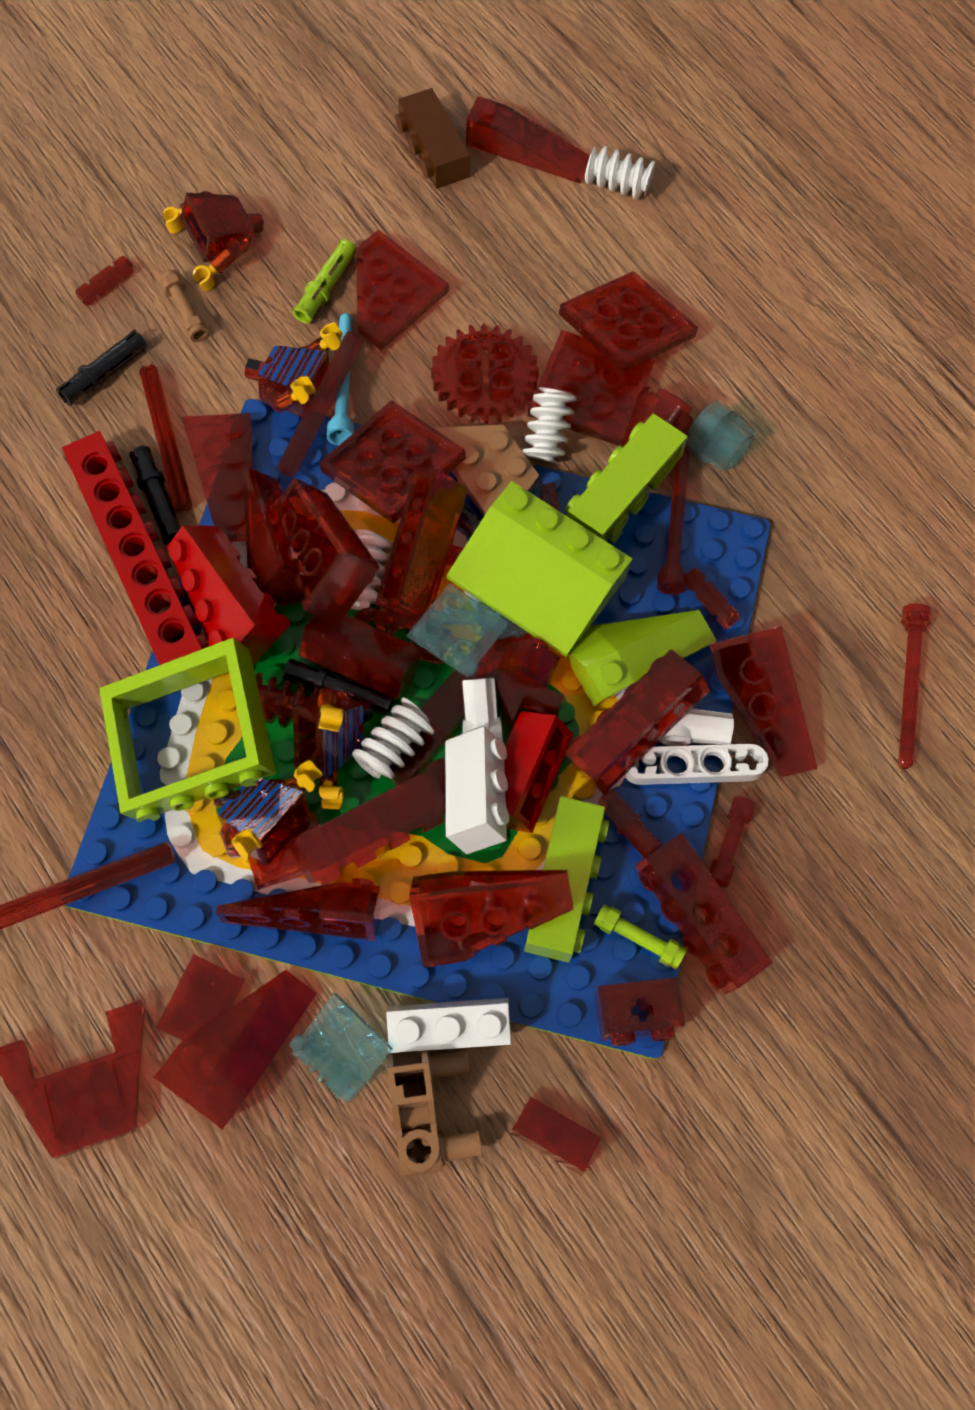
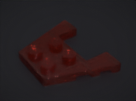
M141 1000L106 1011L115 1052L35 1079L26 1041L19 1040L0 1047V1075L4 1080L3 1082L25 1113V1117L52 1158L58 1159L136 1132L145 1007Z

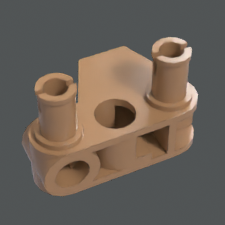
M467 1048L431 1054V1050L386 1052L401 1177L442 1171V1166H446L445 1161L476 1156L482 1157L479 1130L442 1136V1132H437L432 1083L435 1082L434 1078L465 1073L470 1074ZM424 1081L426 1095L405 1098L403 1085L397 1086V1084ZM416 1142H422L423 1147H430L431 1154L425 1156L423 1163H416L414 1157H408L407 1155L408 1150H412Z

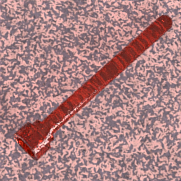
M686 447L684 448L683 455L675 464L666 565L659 571L657 578L658 591L667 595L683 593L686 585V574L680 566L690 455Z
M908 604L902 608L901 623L905 625V630L908 631L898 764L903 769L911 768L914 760L922 633L931 624V608L924 604Z

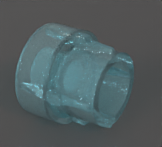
M715 400L703 410L686 434L688 437L685 449L706 464L709 462L721 471L723 469L728 471L747 452L753 442L755 432L743 423L744 419L738 416L735 411L720 400Z

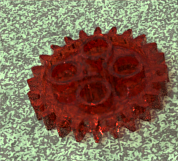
M482 324L481 331L477 332L472 325H469L468 334L466 335L461 330H456V340L447 336L445 338V346L438 345L437 356L432 358L431 379L433 380V391H438V401L447 400L448 411L457 407L458 418L469 413L471 422H474L477 416H482L485 424H488L489 417L493 415L498 422H501L502 413L504 412L513 418L515 407L522 411L525 410L526 401H532L533 392L537 390L539 367L536 366L537 356L531 355L532 346L526 345L522 347V336L513 340L511 339V329L501 334L499 333V325H496L493 331H488L486 324ZM482 350L488 352V397H484L482 394Z

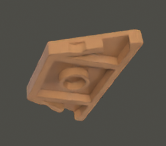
M503 424L435 427L429 429V439L483 517L511 481L530 493L538 484L539 474Z

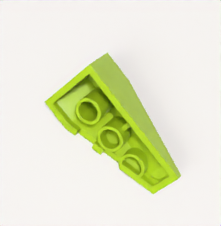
M700 610L590 626L566 658L594 707L715 643L717 640Z

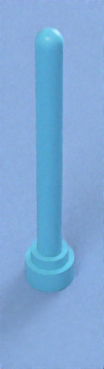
M343 313L339 319V328L343 336L340 338L341 344L338 348L335 416L327 424V440L337 446H345L352 443L355 429L354 423L348 417L352 343V316L348 313Z

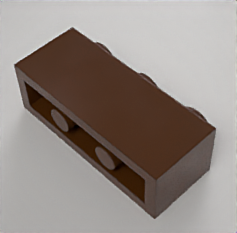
M433 88L398 99L399 113L395 115L397 127L401 133L405 132L411 153L417 155L420 159L421 170L425 178L430 177L436 189L470 178V154Z

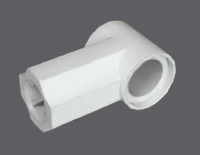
M494 678L462 680L465 720H462L463 734L485 726L496 738H500L503 741L500 717H497Z
M676 700L666 701L660 705L659 743L666 746H687L690 743L706 745L731 744L734 729L732 713L693 709L691 704Z

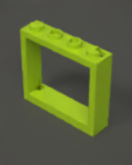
M234 638L99 688L120 814L133 818L137 822L146 819L156 821L160 818V814L171 810L183 811L190 809L194 806V802L205 798L217 799L224 797L229 793L228 790L239 786L257 785L256 780L276 774L250 649ZM229 672L246 757L142 794L127 709Z

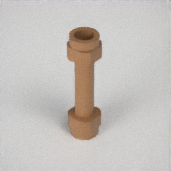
M176 270L165 271L161 275L160 281L167 296L173 297L185 320L183 324L188 337L193 342L203 341L209 335V331L202 316L196 315L184 292V281Z

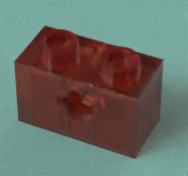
M678 978L598 986L594 994L601 1041L611 1040L612 1046L636 1043L635 1037L651 1036L653 1042L672 1040L676 1038L675 1033H679L685 1027ZM636 1005L640 1006L641 1012L649 1013L643 1022H640L638 1015H631Z

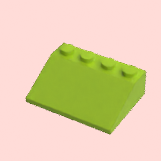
M511 481L491 505L449 570L446 578L564 657H567L624 582L633 558Z

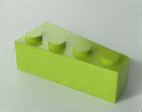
M654 413L645 423L639 422L632 430L627 444L624 447L619 445L612 452L608 460L609 464L603 471L598 469L594 472L587 483V489L581 496L576 494L572 497L565 509L567 517L606 542L609 540L615 544L623 533L622 529L629 519L628 514L630 512L635 516L638 514L649 497L650 491L648 488L656 490L681 458L688 436Z

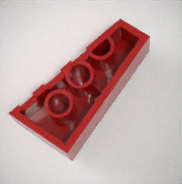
M183 525L168 544L167 549L209 646L234 638L250 649L253 665L256 664L291 623L285 615L277 614L273 608L275 601L269 593H262L255 584L256 575L251 569H245L240 563L241 555L219 526Z

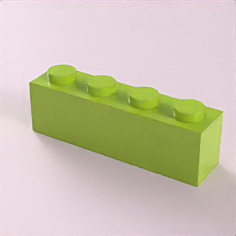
M560 796L524 952L567 963L570 962L573 952H581L585 936V930L578 929L581 914L589 915L594 894L587 892L589 878L597 879L601 856L595 855L597 842L605 843L609 821L603 820L604 806Z

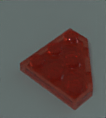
M379 229L356 248L358 332L382 351L449 292V284Z

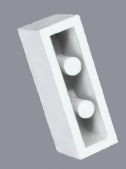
M485 726L445 741L446 837L466 854L507 841L506 824L509 822V814L506 808L505 791L508 789V782L504 769L507 751L503 741L500 738H496Z
M508 998L390 1006L386 1012L389 1053L511 1045Z

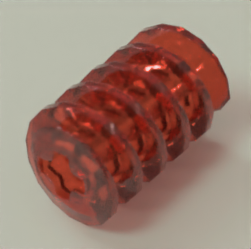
M257 673L255 677L266 723L273 724L278 719L280 727L287 728L293 722V728L298 732H301L307 725L308 734L315 736L320 730L318 726L321 718V705H323V701L320 700L319 689L315 688L308 697L305 695L304 684H300L296 692L293 693L291 692V681L286 680L282 688L279 689L277 688V677L272 676L268 684L265 685L263 684V673Z

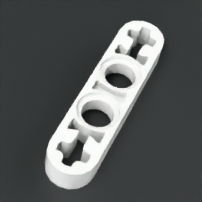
M756 744L633 748L627 753L622 771L624 777L629 782L637 785L744 782L760 778L768 766L769 758L766 751ZM710 755L719 757L723 762V769L720 772L707 770L703 763L704 758ZM747 755L751 756L752 761L759 762L754 770H750L749 765L746 763H737L733 771H730L731 763L743 762ZM674 756L682 758L686 762L687 770L679 774L673 773L667 767V759ZM656 757L661 758L659 762L660 774L656 773L657 766L646 767L642 774L638 773L637 767H631L636 759H641L643 765H654Z

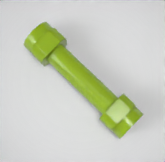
M606 904L603 905L594 922L595 926L609 935L612 930L660 956L658 962L677 970L687 951L685 947L673 939H670L668 943L621 918L622 912L620 910L609 907Z

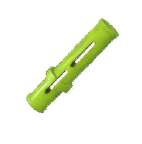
M341 239L313 281H309L305 286V294L298 305L292 310L294 317L298 321L309 324L319 307L326 304L330 299V291L342 276L351 259L357 254V248L351 241ZM335 263H338V266L330 276L329 272L331 271ZM321 287V291L319 292L315 300H313L312 297L314 296L318 288Z

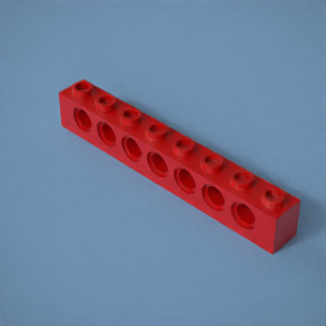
M97 431L61 447L159 665L209 647L203 632L196 635L193 626L199 622L190 604L182 605L179 597L184 596L185 592L177 576L169 577L166 569L172 567L164 548L162 547L157 550L154 545V541L159 540L153 524L150 520L144 522L141 517L147 511L138 493L131 495L128 489L133 487L134 484L126 467L119 469L116 463L122 460L114 442L106 443L101 431ZM156 579L154 582L146 584L149 580ZM169 607L165 612L158 613L162 608ZM183 635L179 641L171 642L176 636Z

